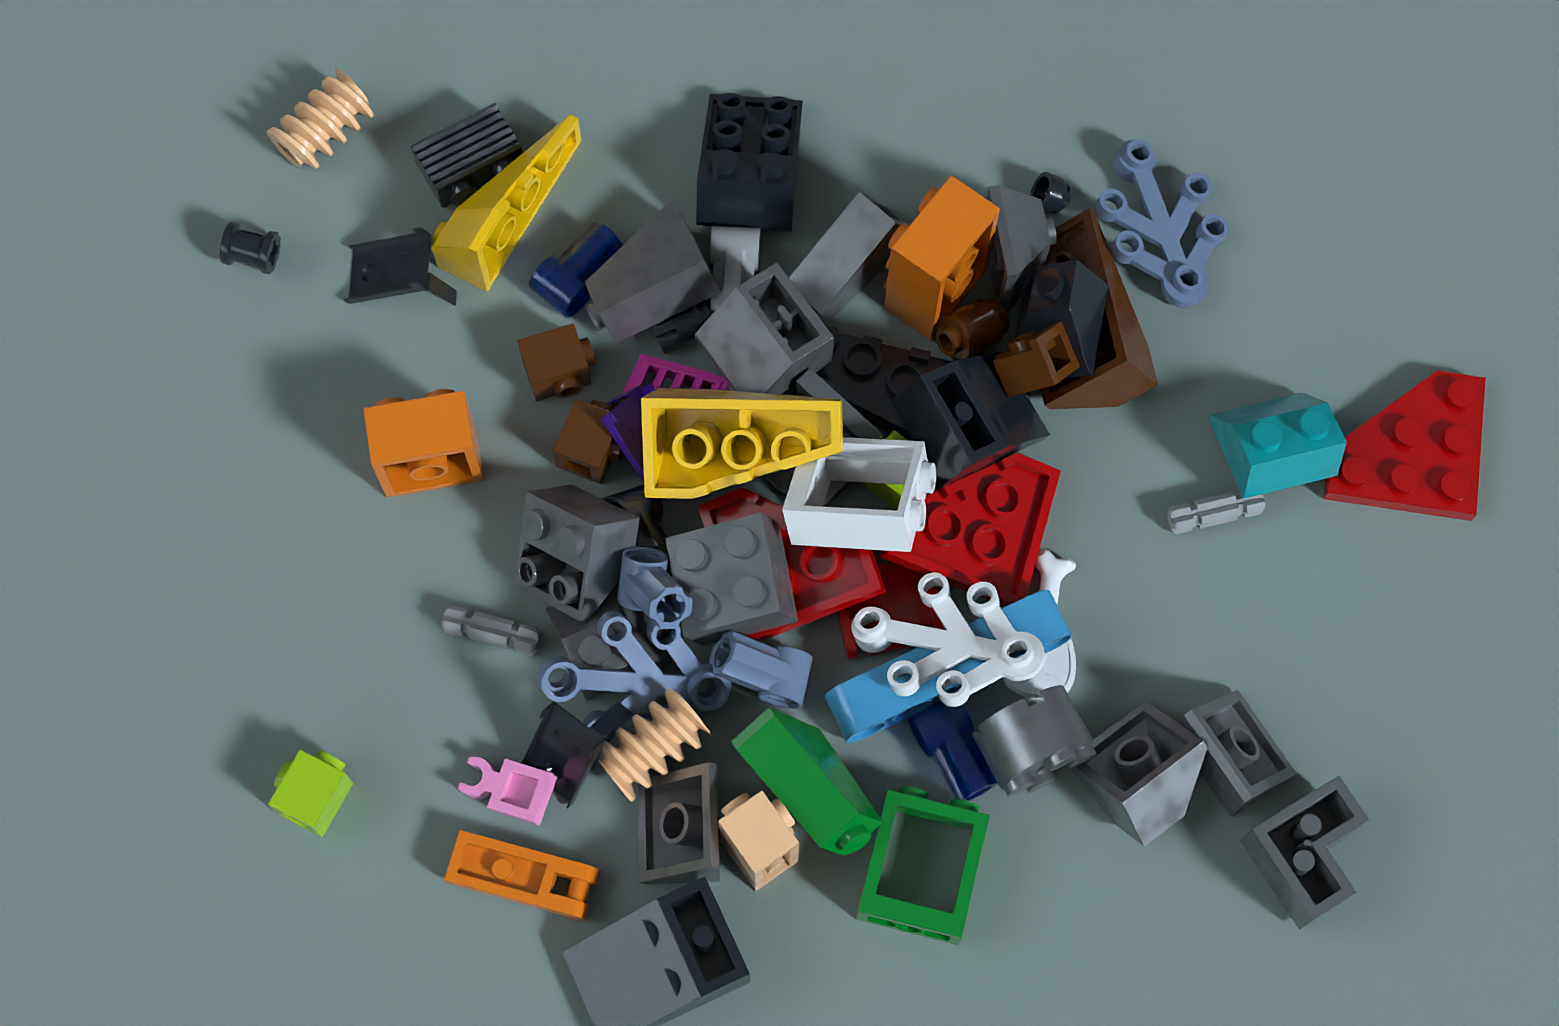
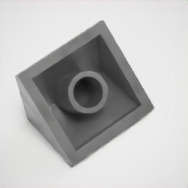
M1238 690L1191 709L1179 721L1180 725L1204 740L1207 750L1199 772L1230 817L1297 775Z
M708 762L669 772L666 775L661 774L650 777L652 786L649 789L638 783L639 883H691L704 876L708 882H720L718 778L716 764Z

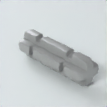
M1234 492L1223 493L1194 500L1195 504H1192V506L1187 502L1171 506L1167 512V520L1172 533H1186L1193 531V527L1196 525L1199 529L1238 520L1240 515L1244 518L1260 515L1265 509V499L1263 494L1243 499L1241 492L1237 493V495Z
M454 604L447 607L442 619V628L448 634L462 637L465 633L468 634L467 636H469L470 640L507 650L510 646H513L515 652L529 656L535 655L541 641V632L538 627L521 623L518 627L515 626L516 624H514L513 620L480 611L470 614L468 608Z

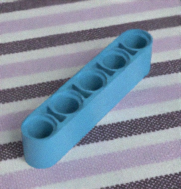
M1050 590L1039 591L1001 609L1016 632L1031 633L1041 641L1045 654L1062 646L1073 637ZM983 617L968 624L975 636L996 640ZM918 647L843 682L825 694V699L846 743H853L867 738L942 702L936 688V683L943 673L921 684L919 689L910 696L896 695L892 691L887 679L888 669L895 662L906 660L914 664L936 652L935 650ZM1016 651L1009 656L1012 658H1020L1024 656L1027 651ZM969 658L947 671L956 670L966 674L986 661ZM902 674L896 679V682L906 683L912 678V675ZM951 684L945 689V692L950 694L956 693L961 689L962 685Z

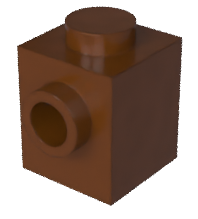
M574 323L517 340L523 365L536 402L553 396L557 398L571 397L581 392L585 386L591 385L588 367L596 365V360L588 337L579 339Z
M576 398L552 450L557 468L602 484L611 463L618 464L624 455L601 421V418L613 410L614 407L598 400H592L589 404Z

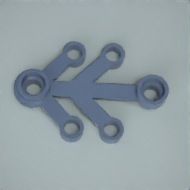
M1140 139L1127 141L1122 144L1114 156L1113 168L1121 179L1135 183L1147 217L1127 206V199L1121 191L1110 188L1101 193L1094 205L1097 216L1106 222H1115L1127 229L1120 232L1111 244V254L1116 261L1122 264H1131L1161 281L1162 295L1171 305L1181 308L1194 306L1203 300L1209 289L1208 278L1203 268L1214 247L1218 246L1229 232L1228 223L1223 217L1217 214L1205 216L1196 228L1198 240L1186 259L1179 241L1197 206L1201 205L1212 191L1211 181L1201 173L1188 175L1180 186V198L1171 216H1169L1151 171L1155 163L1152 147L1146 141ZM1133 155H1136L1141 160L1136 159ZM1190 185L1198 187L1201 194L1194 192ZM1105 201L1115 204L1117 210L1107 207ZM1206 226L1213 227L1218 235L1211 234ZM1142 238L1159 247L1164 260L1143 250ZM1121 243L1130 245L1133 252L1123 249ZM1181 278L1186 280L1191 286L1184 284Z
M615 611L607 612L601 616L597 623V632L608 645L617 648L634 671L577 667L567 657L552 656L539 666L536 676L538 686L549 699L556 702H565L572 699L580 689L628 692L619 702L632 711V713L604 737V740L608 743L614 738L619 727L624 725L659 695H665V691L668 688L678 692L693 710L710 712L722 707L728 700L731 691V681L713 675V668L709 661L700 662L681 638L679 625L677 629H671L669 636L663 640L657 639L656 634L659 628L652 620L647 625L646 634L648 639L657 648L667 650L683 674L662 673L632 635L630 622L621 613ZM617 621L622 623L621 631L617 635L607 636V629L611 623ZM554 669H564V676L560 681L549 682V675ZM705 678H711L710 687L704 692H697L699 683ZM609 709L605 712L595 710L588 713L582 723L590 727ZM650 713L639 715L650 722L653 720ZM632 722L631 734L634 735L636 734V730Z

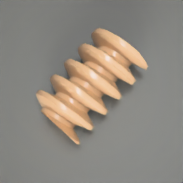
M335 68L337 79L328 76L322 80L324 92L313 89L308 93L310 105L298 102L294 106L297 118L288 114L280 118L283 131L275 127L267 130V135L275 147L297 168L301 169L300 166L305 163L317 170L320 165L314 153L318 150L331 157L334 153L328 142L330 138L345 144L347 139L342 131L344 125L358 132L361 129L355 117L358 112L369 119L374 117L365 94L352 79L337 68Z
M671 688L665 691L669 705L667 709L652 701L648 705L653 719L651 722L636 714L632 717L636 734L633 735L619 727L616 730V735L620 746L616 748L604 741L601 747L604 759L599 761V763L630 802L636 799L632 782L635 781L649 789L652 786L648 772L650 768L662 775H666L669 773L664 758L666 755L682 762L685 760L681 743L685 742L695 749H699L701 742L697 731L702 729L712 735L686 700Z

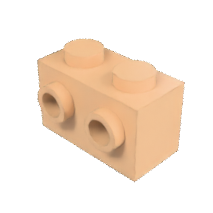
M760 791L752 798H750L748 793H744L733 799L721 810L724 817L718 820L720 842L755 892L798 862L799 842L794 836L795 833L792 829L795 822L787 808L778 798L770 802L763 791Z

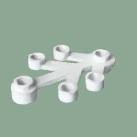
M929 573L923 576L918 583V591L922 602L926 606L933 608L946 630L891 620L885 610L877 607L861 609L853 618L851 630L857 645L866 652L877 653L883 651L892 642L935 650L936 652L914 664L906 660L895 662L888 669L887 679L892 691L896 695L910 696L919 689L921 684L943 673L937 680L936 688L940 700L945 705L951 707L964 704L971 694L1002 677L1013 682L1029 681L1039 673L1045 661V652L1041 641L1031 633L1016 632L999 607L1000 602L996 588L988 582L973 584L968 589L966 598L970 611L975 616L984 618L996 640L974 635L951 599V590L946 577L940 573ZM931 587H942V590L937 594L930 595L926 593ZM988 595L991 597L987 603H975L976 599L980 596ZM871 622H879L874 628H863ZM1016 651H1027L1026 654L1020 658H1012L1009 656ZM969 658L986 661L966 674L956 670L947 671ZM902 674L912 675V678L906 683L896 682V679ZM951 684L962 685L961 689L956 693L950 694L945 692V689Z

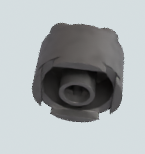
M1056 685L1039 691L1044 699L1039 703L1037 701L1027 702L1023 698L1005 707L978 726L980 732H973L972 736L999 787L1005 791L1007 796H1012L1027 789L1028 793L1043 788L1056 779L1052 771L1068 764L1069 768L1076 767L1097 754L1092 745L1094 741L1063 685Z

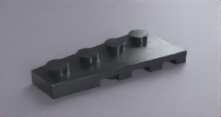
M825 325L834 337L832 362L815 373L863 417L892 432L895 430L905 439L913 441L890 401L920 375L953 361L930 356V351L911 347L909 351L882 344V339L866 335L862 339L838 333V328Z

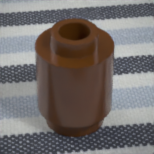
M976 299L938 320L936 327L937 345L945 355L952 359L972 357L1002 340L1003 334L1007 333L1009 329L1008 315L1004 307L995 299Z

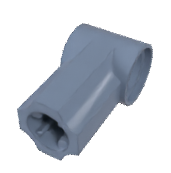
M648 547L625 549L622 552L617 596L618 604L630 610L643 611L659 629H677L679 623L684 618L691 616L693 599L667 573V554Z
M730 631L723 633L718 643L713 646L709 663L712 665L713 675L757 691L758 699L781 708L800 709L802 708L813 657L795 648L768 646Z

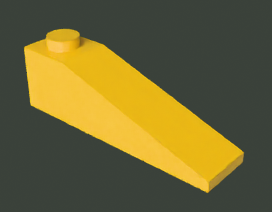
M658 388L641 398L645 498L694 499L735 484L739 485L782 469L786 470L843 451L842 399L713 389Z

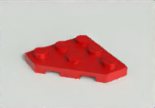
M1437 370L1345 437L1347 443L1338 475L1325 479L1323 499L1471 521L1477 515L1486 377Z
M1017 452L995 464L926 495L925 526L923 531H916L911 552L882 550L880 557L923 575L940 573L946 577L949 585L966 592L975 583L988 582L997 590L999 605L1006 607L1027 596L1061 470ZM988 595L980 596L981 598L986 600L991 599V597Z
M742 487L698 505L704 528L760 512L780 525L798 622L745 635L748 638L762 642L886 592L871 549L791 545L782 511L783 506Z

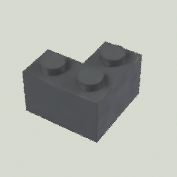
M1337 776L1252 828L1240 840L1299 930L1357 893L1328 849L1356 832L1369 821V818L1341 777Z

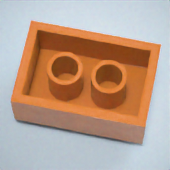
M952 175L940 189L933 186L926 193L918 207L920 214L911 225L906 222L902 223L888 244V247L891 249V255L886 263V268L889 272L883 288L886 289L884 309L930 341L936 335L938 320L955 311L986 273L1000 212L999 207Z

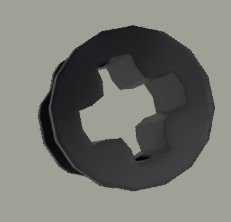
M229 222L221 239L220 261L225 265H232L234 262L259 267L262 273L270 275L275 269L280 253L281 238L279 233L269 231L267 234L241 229L239 223Z

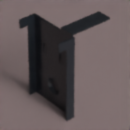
M421 227L412 229L416 233L349 245V248L353 250L349 298L344 299L348 304L426 291L429 288L456 306L457 290L431 272L428 273L431 234Z
M553 701L541 712L539 718H542L521 764L554 774L557 780L553 790L569 801L566 807L569 808L574 803L605 741L604 737L627 718L632 711L618 701L595 723L587 727Z

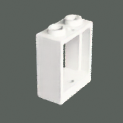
M843 437L842 452L796 466L782 509L791 545L911 552L916 531H923L925 526L926 493H933L936 484V467L934 463L928 462L924 441ZM831 481L905 484L897 511L823 506Z

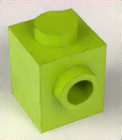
M299 750L293 761L288 759L280 768L274 781V787L277 790L268 805L279 816L323 838L354 783L343 772L346 764L322 750H318L315 757Z

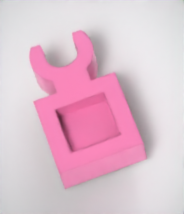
M469 757L467 763L477 770H482L483 776L481 781L474 786L459 783L458 789L462 793L476 800L484 799L491 795L487 808L491 811L540 826L557 780L554 774L508 759H504L499 773L483 758Z

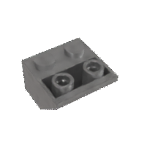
M777 262L737 286L695 333L698 343L734 391L780 395L796 385V381L809 368L817 372L832 362L833 335Z
M572 484L527 491L514 586L580 622L588 620L618 584L622 552L625 549L635 547L640 518Z

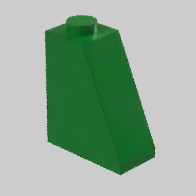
M769 707L731 741L736 750L820 848L846 856L848 853L856 852L869 842L871 833L883 823L819 728Z

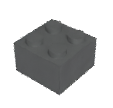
M762 512L665 538L672 578L693 599L691 616L681 621L684 637L702 646L718 643L725 632L733 631L745 636L798 622L780 525Z

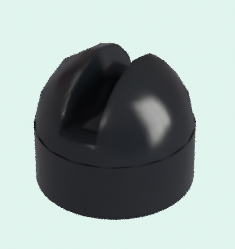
M1043 172L1035 180L1030 196L1042 200L1044 212L1057 213L1064 210L1071 200L1070 186L1062 177L1049 172Z

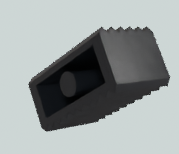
M496 103L411 145L415 163L442 208L448 207L450 203L461 205L523 154L520 142L517 140Z

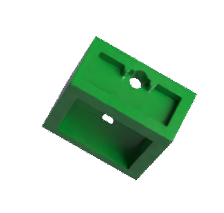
M900 786L898 792L887 790L881 815L883 823L878 827L856 920L958 946L965 926L990 815L980 813V807L977 804L965 800L950 799L949 804L928 800L929 793L913 787ZM896 812L971 830L953 913L876 894Z

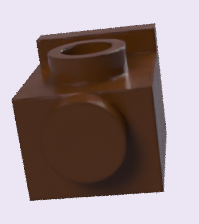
M1062 321L1053 323L1037 335L1033 331L1010 340L1007 343L1009 350L998 354L995 360H993L995 372L1000 378L1008 397L1056 385L1080 367Z

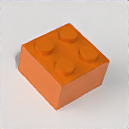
M438 389L429 392L424 398L405 400L399 397H391L378 401L376 406L363 408L371 465L386 498L484 481L476 426L464 391L455 392L452 389Z

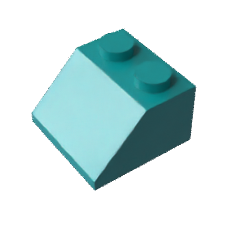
M1301 392L1209 416L1210 425L1243 499L1338 475L1347 441L1326 401Z

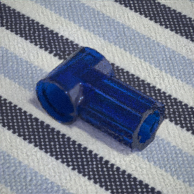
M594 222L560 256L551 255L537 267L530 278L529 288L563 317L570 318L579 312L591 297L585 281L624 244L605 224Z
M939 701L908 717L911 730L920 748L928 758L933 757L955 799L971 801L997 786L998 783L972 736L975 729L963 704L951 707Z

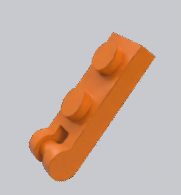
M459 830L444 881L446 884L552 912L572 920L586 922L591 907L589 904H586L591 886H597L601 870L580 862ZM557 876L571 880L566 897L552 893Z

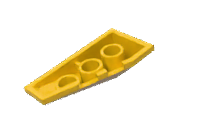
M571 114L568 115L458 206L448 222L442 221L438 225L431 240V248L438 268L488 292L582 141L579 119Z

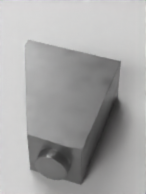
M859 192L789 279L816 314L819 312L834 318L886 267V263L891 255V249L888 247L889 241L904 221L884 204Z
M676 200L666 204L585 281L592 301L585 304V307L596 329L600 330L606 327L615 344L720 293Z

